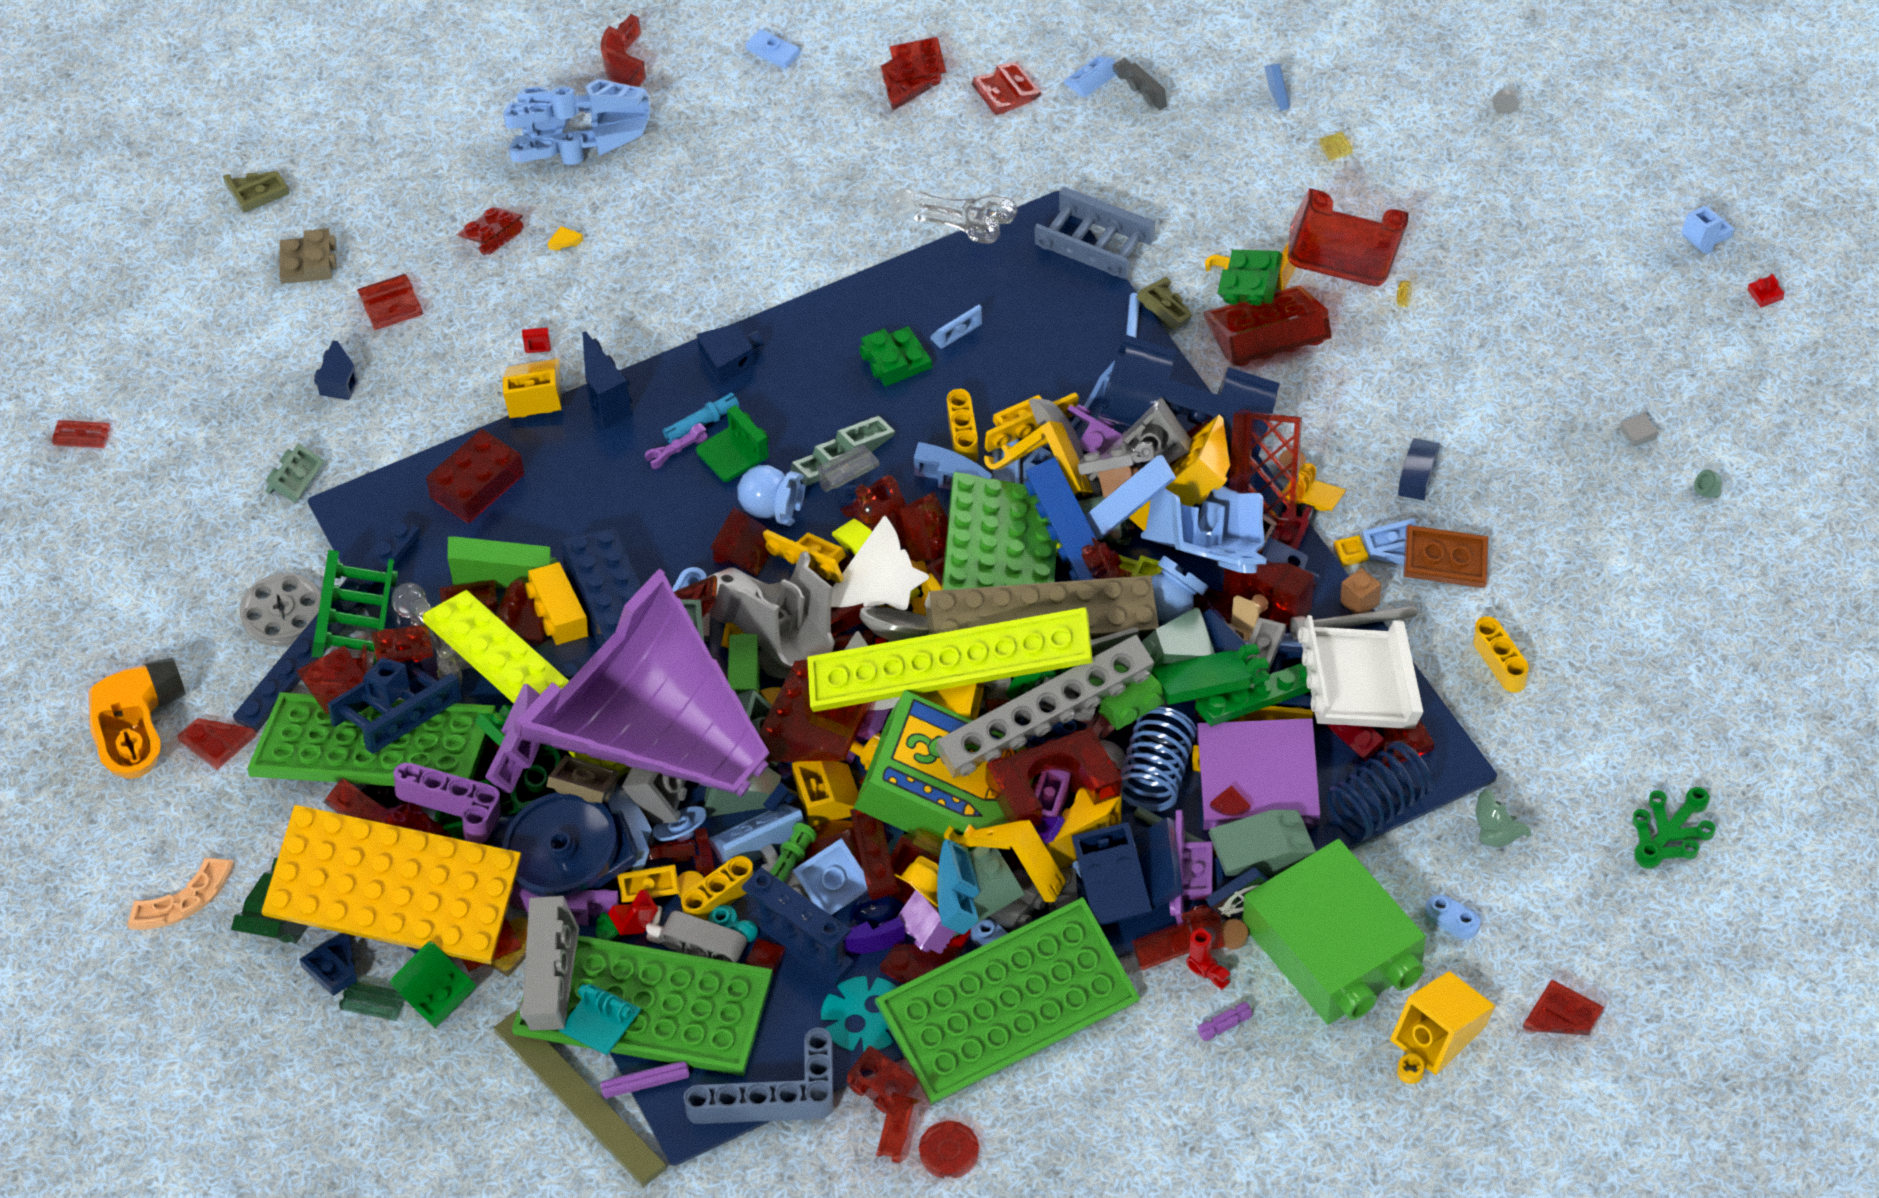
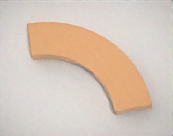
M204 858L199 871L187 883V887L179 893L152 900H134L127 923L128 928L143 930L164 927L195 914L211 902L224 887L232 872L233 860Z

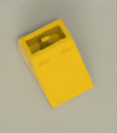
M559 358L508 366L503 375V396L509 419L562 410Z
M1093 779L1089 781L1085 788L1081 787L1072 807L1070 809L1066 808L1061 815L1065 821L1054 841L1045 844L1058 869L1066 868L1076 861L1071 836L1121 824V793Z

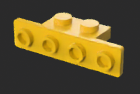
M1072 393L1052 403L1067 418H1070L1073 415L1068 413L1067 409L1070 405L1076 408L1079 396L1077 393ZM1039 395L1032 397L1034 399H1042ZM1030 399L993 414V422L997 427L986 432L985 449L987 452L996 448H1002L1003 444L1006 445L1016 439L1025 438L1042 426L1036 422L1029 404Z
M769 530L763 532L766 540L765 546L773 556H780L791 564H797L800 554L807 551L810 556L808 567L812 571L822 575L827 580L831 579L837 583H841L844 580L838 563L846 557L842 547L808 532L797 542Z

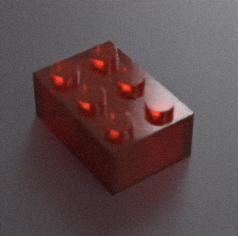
M480 429L426 477L430 498L469 524L524 475L521 454L484 429Z

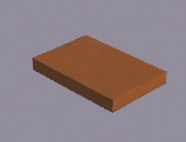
M1407 525L1405 530L1403 577L1485 588L1487 584L1488 536Z

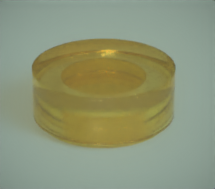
M1401 280L1397 290V305L1409 307L1412 283L1411 281Z

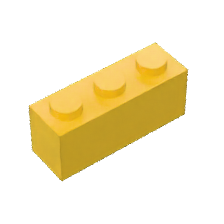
M560 562L529 570V582L525 583L529 599L534 598L535 600L534 606L537 616L544 619L543 625L547 636L552 635L556 645L587 637V617Z

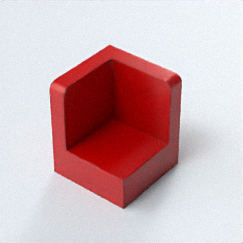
M642 889L631 904L612 905L608 915L620 935L642 934L659 909L648 891Z

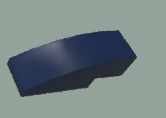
M1413 439L1401 473L1398 496L1425 501L1440 443Z

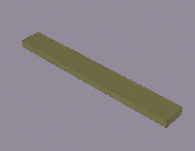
M517 1010L493 1027L495 1034L642 1187L666 1170V1164L546 1040L513 1035L512 1027L518 1012Z

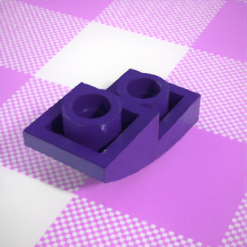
M899 917L891 921H884L875 929H872L866 921L859 926L850 927L851 933L842 941L845 954H866L884 950L906 941L905 927Z

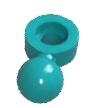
M717 906L708 916L709 922L735 930L744 935L748 941L747 943L752 942L757 937L758 928L756 924L751 920L739 922V917L731 906ZM722 916H726L725 919L718 920Z

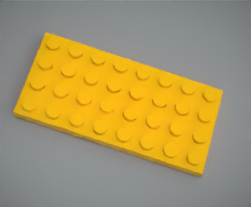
M294 804L261 912L266 917L415 949H421L427 942L433 941L445 955L491 965L522 856L520 852Z

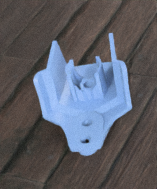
M1224 486L1218 490L1212 489L1206 500L1202 501L1199 518L1198 507L1183 505L1180 502V496L1175 495L1166 488L1150 499L1146 530L1141 533V538L1174 547L1176 550L1218 561V566L1236 572L1256 573L1257 564L1266 565L1267 558L1257 553V551L1265 546L1263 496L1260 493L1240 494Z

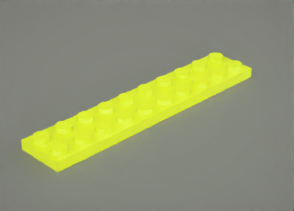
M467 590L423 613V622L513 703H515L523 684L530 685L541 695L552 682L561 689L569 682ZM567 751L574 758L620 771L619 777L628 773L632 768L627 767L625 764Z
M1086 607L809 656L807 659L810 708L813 712L896 698L900 697L904 690L913 694L1093 663Z

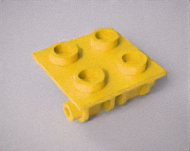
M1304 463L1281 492L1280 496L1288 498L1289 501L1293 500L1298 503L1312 505L1320 511H1333L1345 494L1346 489L1316 481V467L1311 463Z

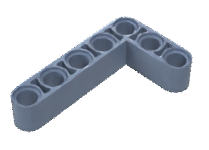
M813 1028L805 1035V1080L695 1085L688 1088L684 1094L687 1118L696 1124L826 1118L832 1113L834 1108L833 1049L830 1033L823 1028ZM818 1045L824 1046L822 1048H814ZM819 1071L824 1072L823 1074H820V1075L814 1074L815 1072H819ZM816 1098H825L822 1101H815ZM787 1099H794L792 1102H784ZM758 1100H763V1101H764V1102L759 1103V1104L754 1103L755 1101H758ZM729 1101L734 1102L731 1105H724V1103ZM696 1103H704L701 1106H693Z

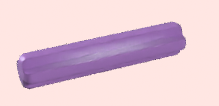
M680 1061L604 1080L600 1086L604 1098H610L686 1079L689 1077L687 1063Z

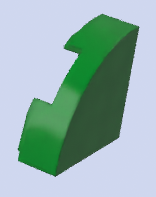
M602 912L597 919V939L616 942L622 935L619 934L609 915Z

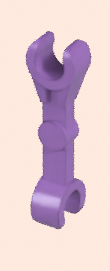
M698 423L690 429L689 434L680 439L673 440L666 447L648 450L645 453L646 461L657 458L652 460L650 464L653 469L660 468L670 455L681 452L683 448L693 442L702 443L707 440L706 428L703 424Z

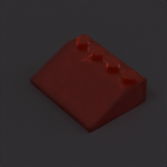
M1301 285L1275 292L1272 303H1262L1260 306H1255L1247 302H1239L1237 305L1230 304L1203 312L1224 357L1232 365L1236 366L1247 365L1250 361L1259 358L1269 359L1280 352H1294L1302 346L1320 345L1324 340L1332 338L1328 309Z
M808 660L795 661L758 733L769 751V755L766 758L767 761H845L873 702L813 712L810 708Z

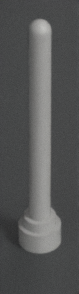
M1410 606L1313 620L1314 627L1327 628L1362 625L1415 617L1418 614V609ZM1304 616L1292 617L1290 619V632L1294 639H1298L1299 627L1303 626L1306 620Z

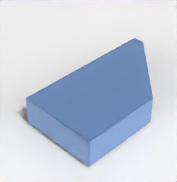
M1280 64L1264 66L1269 89L1280 111L1289 109L1290 106Z

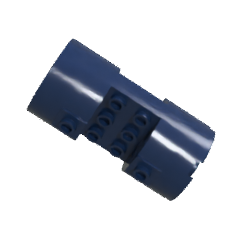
M1124 334L1118 353L1123 355H1118L1114 362L1102 400V404L1107 406H1102L1098 418L1129 429L1160 397L1163 398L1175 417L1179 414L1188 416L1187 421L1197 425H1202L1204 422L1210 423L1215 417L1220 415L1224 421L1229 460L1253 467L1269 427L1280 383L1228 367L1218 393L1207 392L1169 380L1177 350Z

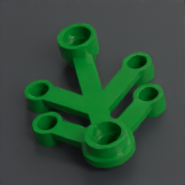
M1694 787L1690 789L1686 794L1685 804L1669 822L1665 810L1666 794L1659 790L1650 793L1648 804L1653 809L1658 835L1653 841L1648 829L1650 813L1644 809H1638L1633 813L1632 824L1637 829L1640 842L1635 848L1634 858L1641 867L1646 869L1655 868L1661 864L1663 859H1694L1698 855L1699 844L1692 839L1711 840L1714 837L1715 825L1708 820L1701 821L1698 827L1681 828L1694 812H1702L1707 809L1709 794L1704 788ZM1657 798L1662 802H1655L1653 799ZM1638 817H1643V818L1646 819V820H1645V821H1640V820H1638L1637 818H1638ZM1702 829H1709L1711 832H1704ZM1685 840L1682 846L1664 847L1668 841ZM1691 847L1694 851H1688L1685 848ZM1645 852H1651L1653 855H1647Z

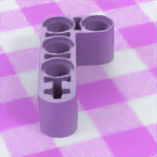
M402 763L394 769L395 794L400 800L462 817L463 834L466 841L481 844L489 838L501 816L500 793L496 787L413 763Z

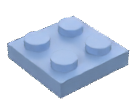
M842 838L792 870L812 902L830 915L873 888Z

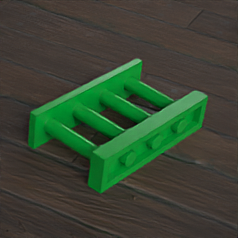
M328 550L312 657L323 658L324 648H330V646L375 652L374 666L379 661L380 656H386L388 640H383L389 591L390 587H396L398 571L393 570L394 559L388 560L387 571L383 572L343 566L342 562H338L339 551ZM341 576L385 583L383 595L340 589L339 585H334L335 578L341 579ZM337 599L379 605L381 606L380 618L336 612L335 608H331V601L337 602ZM335 622L378 629L376 641L332 635V632L327 631L328 624L334 625Z

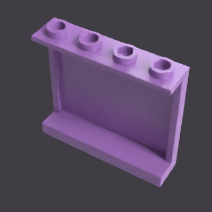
M1312 718L1223 722L1212 727L1208 723L1197 724L1203 830H1210L1211 828L1269 810H1299L1306 829L1319 825L1320 805Z

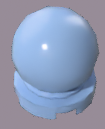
M755 466L742 476L737 486L738 500L746 512L757 518L769 519L775 516L777 523L791 526L795 522L791 518L794 511H800L802 507L805 485L800 484V479L802 480L804 475L790 471L785 476L782 471L772 466Z
M1163 556L1157 564L1162 568L1161 573L1151 576L1159 626H1163L1192 610L1194 606L1193 594L1199 593L1203 596L1209 587L1190 572L1185 577L1181 574L1183 569L1166 556Z

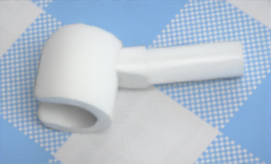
M657 906L658 912L651 923H648L646 926L648 933L646 939L660 944L658 936L663 928L659 926L662 907Z

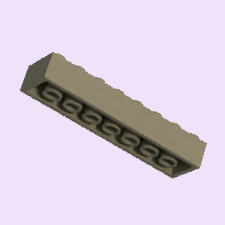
M1151 576L929 591L925 600L929 635L1086 607L1088 612L1091 640L1137 627L1139 639L1142 641L1155 629L1159 628Z

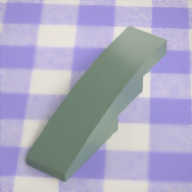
M880 416L837 431L836 439L815 446L813 455L792 462L790 470L803 474L804 478L801 481L808 486L860 460L893 437L895 431Z

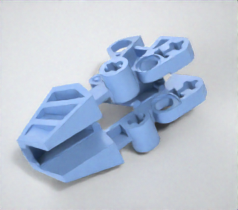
M596 79L586 85L587 95L575 96L574 89L571 87H558L554 90H549L541 86H535L521 90L517 93L518 103L510 102L503 112L505 126L511 129L522 128L523 136H516L509 146L511 161L522 163L549 158L559 153L564 164L573 165L584 160L583 148L596 147L598 155L601 156L642 136L650 118L647 90ZM579 111L591 113L592 129L563 134L562 130L565 129L571 118L579 114Z

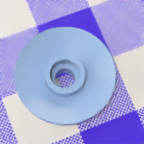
M692 806L678 810L681 812L679 821L656 824L652 831L654 838L659 841L675 839L684 841L692 837L693 831L706 819L705 809L700 806Z

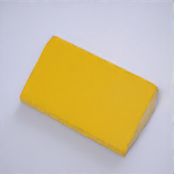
M675 865L618 875L622 903L632 902L642 889H646L651 898L680 894Z

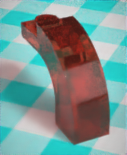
M630 14L625 21L621 22L617 29L611 26L607 27L601 38V55L605 74L611 82L639 87L646 79L644 61L626 53V50L641 35L639 17Z

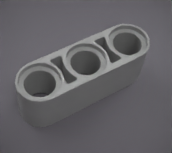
M679 911L671 912L658 936L659 941L664 946L680 953L733 963L738 962L748 942L744 935L735 930Z

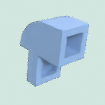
M1703 206L1687 214L1682 228V236L1702 253L1708 254L1712 252L1715 244L1732 237L1735 228L1707 206Z

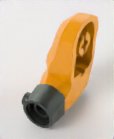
M173 657L123 669L103 678L90 687L88 691L90 731L101 763L113 775L126 779L140 778L149 773L157 764L161 740L153 727L151 712L157 706L162 707L186 695Z

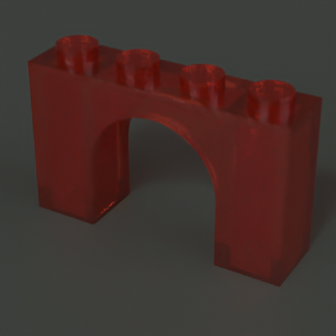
M1092 727L1082 731H1075L1068 736L1056 740H1049L1031 749H1023L1005 758H997L986 764L985 782L1008 823L1030 820L1033 827L1041 824L1042 805L1031 788L1029 781L1038 773L1046 770H1062L1074 775L1081 782L1094 805L1121 795L1122 778Z

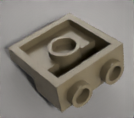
M329 228L304 231V238L280 240L281 284L332 279V269H337L336 256L332 254V250H336L337 246L335 235H330Z
M565 755L549 775L546 787L553 788L560 794H573L582 797L583 800L590 803L608 802L616 791L620 771Z

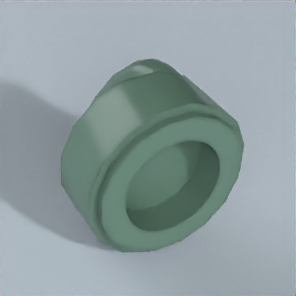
M1706 469L1701 471L1694 482L1696 493L1705 498L1720 497L1721 477L1712 470Z

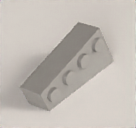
M1160 397L1104 454L1111 453L1110 450L1113 448L1126 446L1127 450L1134 449L1139 442L1152 441L1155 455H1163L1169 464L1188 453L1191 439L1166 402ZM1151 460L1135 463V467H1139L1141 470ZM1098 472L1086 474L1094 491L1090 495L1092 497L1103 495Z
M631 768L622 787L651 824L679 821L681 812L678 811L680 800H685L687 789L684 787L686 780L664 776L662 773Z
M564 896L529 898L523 1001L520 1003L521 1019L525 1020L530 1031L565 1029L579 926Z

